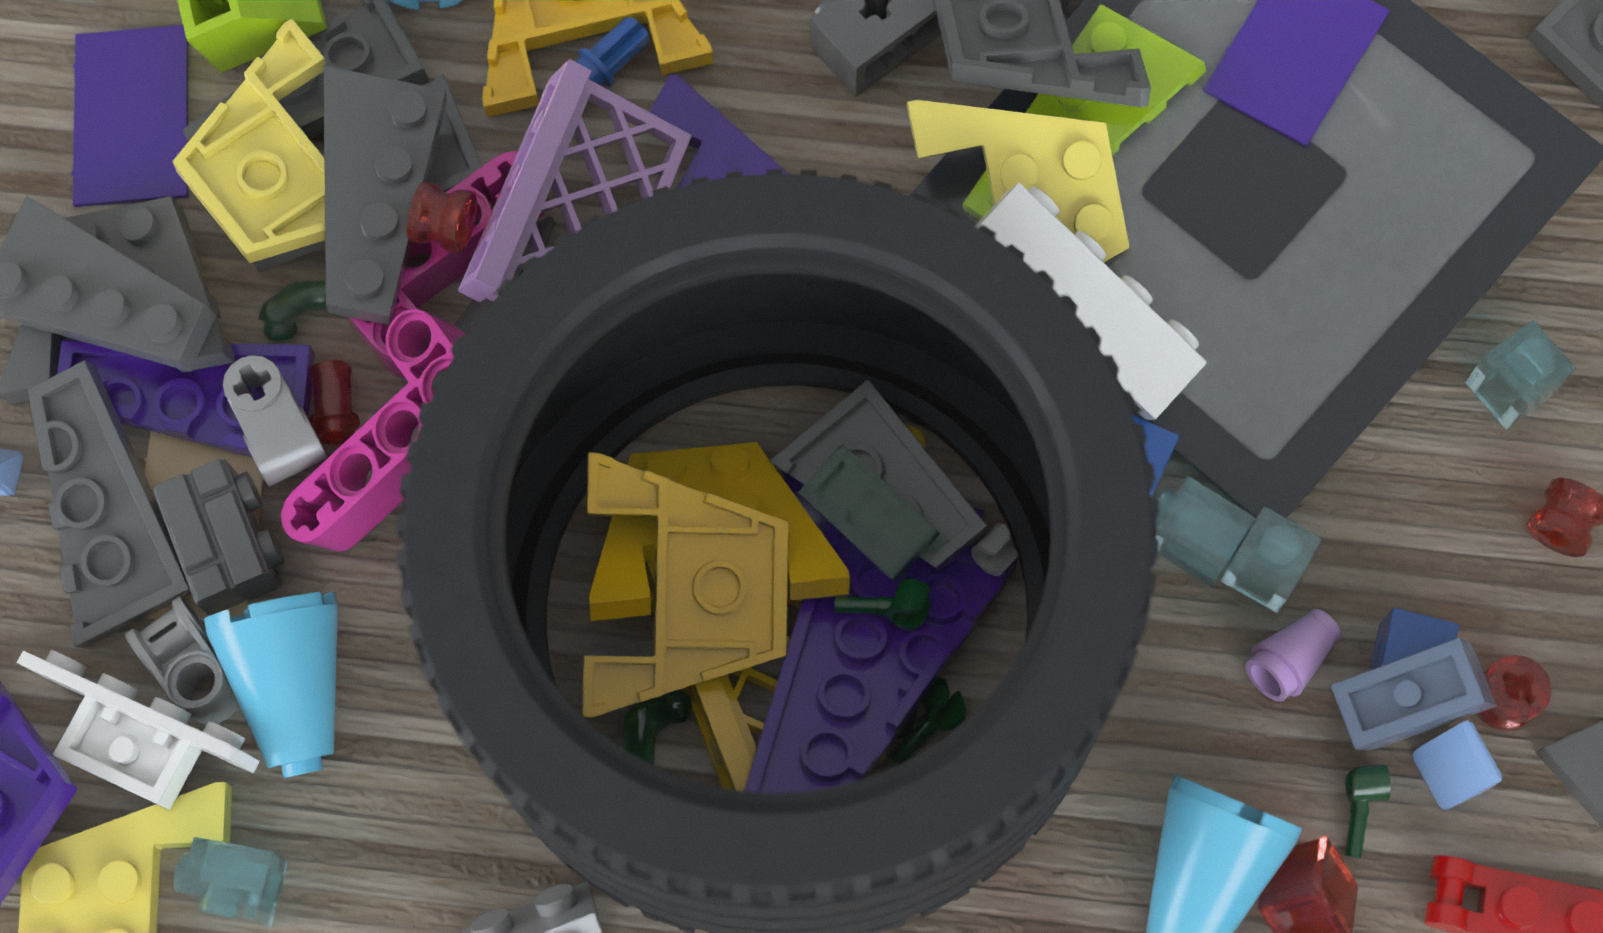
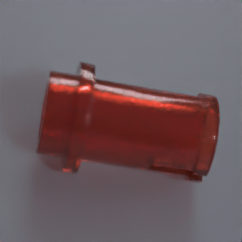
M325 360L311 367L314 414L310 416L309 421L320 442L324 444L345 443L360 425V418L358 414L353 412L352 367L344 361Z

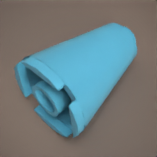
M331 591L323 596L321 592L307 593L248 605L249 609L243 611L244 615L230 617L229 610L205 617L206 634L267 768L281 766L284 778L323 770L321 757L334 754L338 627L336 592Z
M1175 775L1168 791L1145 933H1234L1298 842L1303 828Z

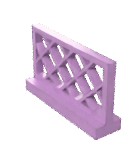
M569 59L549 78L458 292L478 302H482L486 298L494 302L499 297L497 289L507 279L512 280L518 267L525 264L533 256L540 259L549 250L554 248L555 246L545 249L536 226L537 219L542 212L559 207L569 234L573 235L582 229L572 205L573 202L598 194L605 215H608L618 210L611 193L613 189L636 182L642 199L653 196L652 190L668 186L670 190L692 135L589 80L591 70ZM588 101L608 111L616 133L591 141L582 119V114ZM627 122L635 125L636 127L629 129ZM649 133L670 144L663 164L648 169L644 168L633 137ZM575 135L578 145L569 147L571 139ZM620 142L632 174L607 182L595 149ZM582 154L594 186L568 194L559 171L563 159ZM658 175L652 188L649 178ZM552 188L553 193L555 195V199L546 201L549 191ZM529 242L533 253L522 256Z

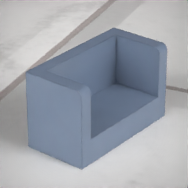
M1462 638L1454 639L1331 685L1354 748L1365 751L1375 750L1497 706L1472 644Z

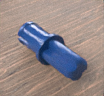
M624 18L590 50L582 47L578 51L580 57L575 62L591 70L589 80L602 87L604 85L611 87L615 83L613 75L650 42L651 38L646 29L635 18Z

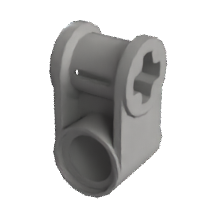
M250 355L240 358L230 365L223 381L225 396L245 434L243 435L244 441L269 487L328 459L302 407L299 408L290 388L272 361L263 356ZM263 386L265 396L254 401L252 390Z
M179 596L172 601L173 609L141 631L132 628L125 633V637L138 658L157 679L173 703L191 713V718L196 722L207 725L208 721L218 724L227 720L237 710L239 704L209 641L205 626L188 603ZM215 676V683L211 692L200 700H192V691L195 685L206 677Z

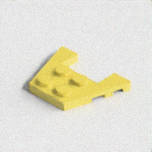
M293 19L283 24L276 33V42L262 59L257 57L244 72L245 80L226 104L219 103L173 160L176 172L249 263L325 241L324 157L278 102L324 72V65L326 66L325 58ZM427 182L420 211L436 200V193Z
M913 100L906 103L917 159L982 147L993 205L1019 182L1027 190L1031 186H1035L1054 201L1060 210L1056 218L1073 234L1077 231H1082L1101 246L1106 253V258L1102 261L1103 263L1130 248L1106 123L923 100Z
M215 782L177 796L170 810L155 804L39 847L22 872L18 933H157L161 850L163 848L229 846L232 786L227 782Z

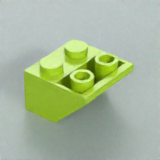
M177 0L186 40L221 73L265 55L276 42L278 30L290 19L295 21L307 37L328 29L321 0Z

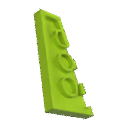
M1100 4L1073 43V51L1075 54L1140 49L1151 86L1148 106L1135 107L1039 93L1026 113L1106 123L1113 156L1120 150L1119 144L1144 122L1149 124L1167 107L1166 102L1186 84L1191 86L1206 72V65L1203 60ZM987 169L963 203L965 211L979 220L993 207Z

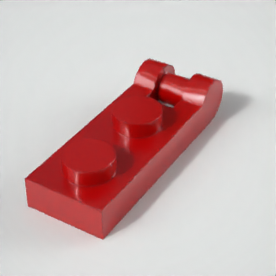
M1433 856L1430 878L1436 880L1437 884L1434 902L1427 903L1424 921L1426 926L1453 933H1603V891L1478 865L1459 857ZM1464 887L1479 890L1477 912L1469 911L1462 907Z

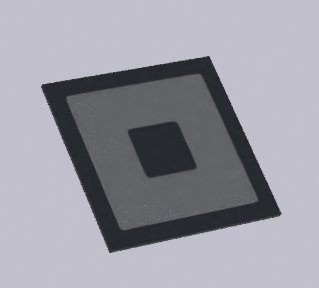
M1084 0L1065 21L1072 45L1100 4L1205 62L1206 72L1191 86L1186 84L1166 102L1167 107L1148 124L1144 122L1119 144L1120 149L1112 155L1130 248L1107 260L1104 264L1120 279L1127 275L1141 284L1153 298V302L1149 307L1166 323L1173 319L1187 328L1199 342V346L1195 350L1208 362L1156 419L1146 421L1180 435L1173 451L1271 533H1274L1603 160V145L1410 0H1372L1388 8L1390 13L1307 147L1203 92L1205 85L1225 55V48L1231 45L1258 0ZM1004 89L989 105L988 109L1026 113L1039 93ZM982 147L946 153L909 196L911 197L914 193L929 197V204L942 210L949 206L961 212L962 220L975 226L980 221V218L966 210L963 203L986 171Z

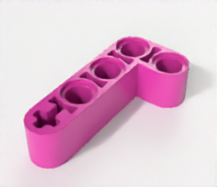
M518 151L504 152L496 156L419 211L407 261L417 254H428L431 256L425 264L419 267H405L392 321L405 310L419 308L466 273L492 213L489 203H492L493 207L495 206ZM545 212L540 213L537 221L543 216ZM475 218L480 220L479 224L469 231L460 232L455 230V227L466 219ZM347 317L350 324L385 368L394 376L406 379L390 357L386 348V334L389 325ZM431 336L425 343L423 353H425L430 345Z
M418 309L405 310L394 318L386 334V348L390 357L409 383L291 492L285 500L281 511L283 528L291 539L335 552L346 551L356 545L403 501L404 498L400 493L402 475L410 473L411 465L406 458L412 433L418 424L420 430L421 424L418 420V415L423 403L431 402L435 394L431 384L437 372L447 370L454 358L451 348L458 337H466L458 327ZM431 336L430 345L425 353H423L425 343ZM372 468L371 479L369 483L366 485V478L368 472Z

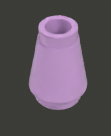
M1320 609L1311 610L1307 615L1302 616L1252 647L1251 658L1245 664L1248 677L1260 692L1272 700L1281 702L1288 696H1299L1333 648L1334 643L1341 638V630L1338 624L1326 612Z

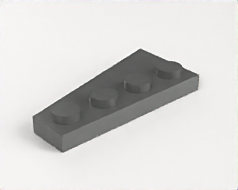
M324 65L326 306L328 313L386 325L391 324L447 102L446 90Z
M82 361L28 389L41 466L43 470L48 471L53 503L49 504L53 529L59 532L65 565L60 567L64 593L70 594L75 624H71L70 627L74 647L85 648L172 604V601L179 596L184 598L191 594L157 500L94 364Z

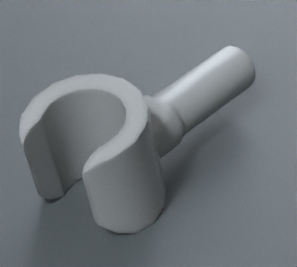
M1000 523L995 524L986 535L977 541L971 550L972 557L979 567L993 576L1001 575L1018 558L1019 554L1016 549L1007 545L1011 535L1008 528Z

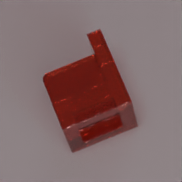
M1328 836L1294 846L1260 894L1257 908L1274 933H1353L1358 885Z

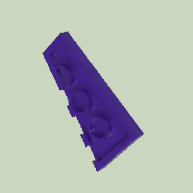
M61 341L57 374L82 361L94 364L122 424L253 458L244 441L243 435L245 434L225 396L223 388L224 375L233 363L192 370L191 372H181L172 366L83 341ZM231 343L234 351V362L250 355L263 356L272 361L290 388L299 408H303L309 419L315 353L310 345ZM263 386L252 390L254 401L265 396Z

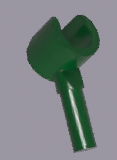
M903 579L900 581L893 598L883 596L878 598L836 596L835 612L887 616L897 627L912 631L919 628L927 617L932 602L928 599L931 590L926 583L919 580Z
M938 678L923 699L926 713L917 722L915 728L890 754L891 759L898 765L905 763L929 735L932 736L937 729L944 731L953 730L964 722L966 707L961 692L957 691L950 697V691L945 679Z
M1385 765L1354 767L1345 777V790L1347 798L1351 803V816L1344 856L1361 859L1369 815L1368 802L1388 801L1390 798V773Z

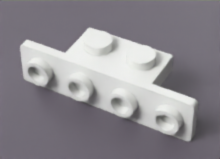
M54 650L50 651L46 660L22 651L16 662L58 685L85 696L54 751V756L168 810L172 808L202 750L251 773H254L260 762L240 750L245 738L211 721H208L203 732L186 724L192 715L191 713L158 697L154 698L150 707H146L134 701L139 692L136 688L102 673L97 684L82 677L87 669L85 665Z

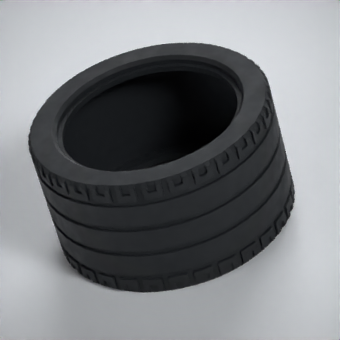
M766 169V174L742 176L741 171L726 173V178L708 181L707 176L691 179L692 185L669 190L668 186L652 190L653 196L640 201L633 197L619 203V210L603 218H600L598 215L589 218L583 222L584 228L573 235L566 232L554 240L555 247L540 259L533 256L523 264V273L515 281L507 279L497 289L499 297L489 309H479L470 322L473 329L467 337H458L451 348L454 358L446 371L437 372L431 384L435 394L431 402L423 403L418 415V420L421 424L419 433L415 441H410L406 458L411 468L410 473L402 475L400 493L404 499L402 514L397 516L396 530L404 543V548L397 551V565L402 573L403 583L401 597L404 610L415 622L408 629L412 643L417 648L422 663L421 668L427 682L439 696L437 702L467 750L477 760L530 829L567 867H573L579 872L583 880L609 895L623 906L628 908L631 904L640 909L643 916L678 927L679 930L687 933H694L695 929L709 933H876L889 928L893 930L904 926L906 918L919 913L921 918H924L934 913L936 909L968 894L971 888L970 885L978 880L984 883L999 868L1005 865L1011 858H1014L1024 848L1028 838L1032 834L1037 835L1067 795L1070 786L1077 778L1126 682L1138 650H1136L1137 645L1147 625L1151 597L1156 582V575L1150 572V568L1154 567L1159 554V539H1157L1156 520L1159 515L1158 498L1150 496L1155 482L1153 464L1148 463L1144 447L1147 438L1143 424L1134 423L1133 414L1136 404L1131 392L1124 391L1117 378L1119 367L1113 356L1103 355L1100 349L1102 338L1093 326L1086 327L1076 315L1078 306L1068 294L1060 296L1053 289L1055 280L1044 270L1035 272L1023 261L1024 253L1013 244L1005 247L996 240V232L984 225L976 228L961 219V212L949 206L942 210L929 204V197L914 193L910 197L900 192L892 191L891 184L875 181L874 185L857 182L858 176L841 174L839 179L817 176V171L801 170L800 175L782 174V169ZM868 379L892 409L912 418L936 434L958 453L980 478L995 500L1010 530L1019 554L1026 595L1027 623L1025 644L1015 663L984 703L943 740L911 760L876 776L838 787L808 792L756 793L727 790L687 780L658 769L628 753L597 731L558 691L551 666L547 637V601L551 573L560 542L574 511L587 491L588 453H600L615 458L629 443L660 421L703 400L730 392L765 386L796 385L852 393Z

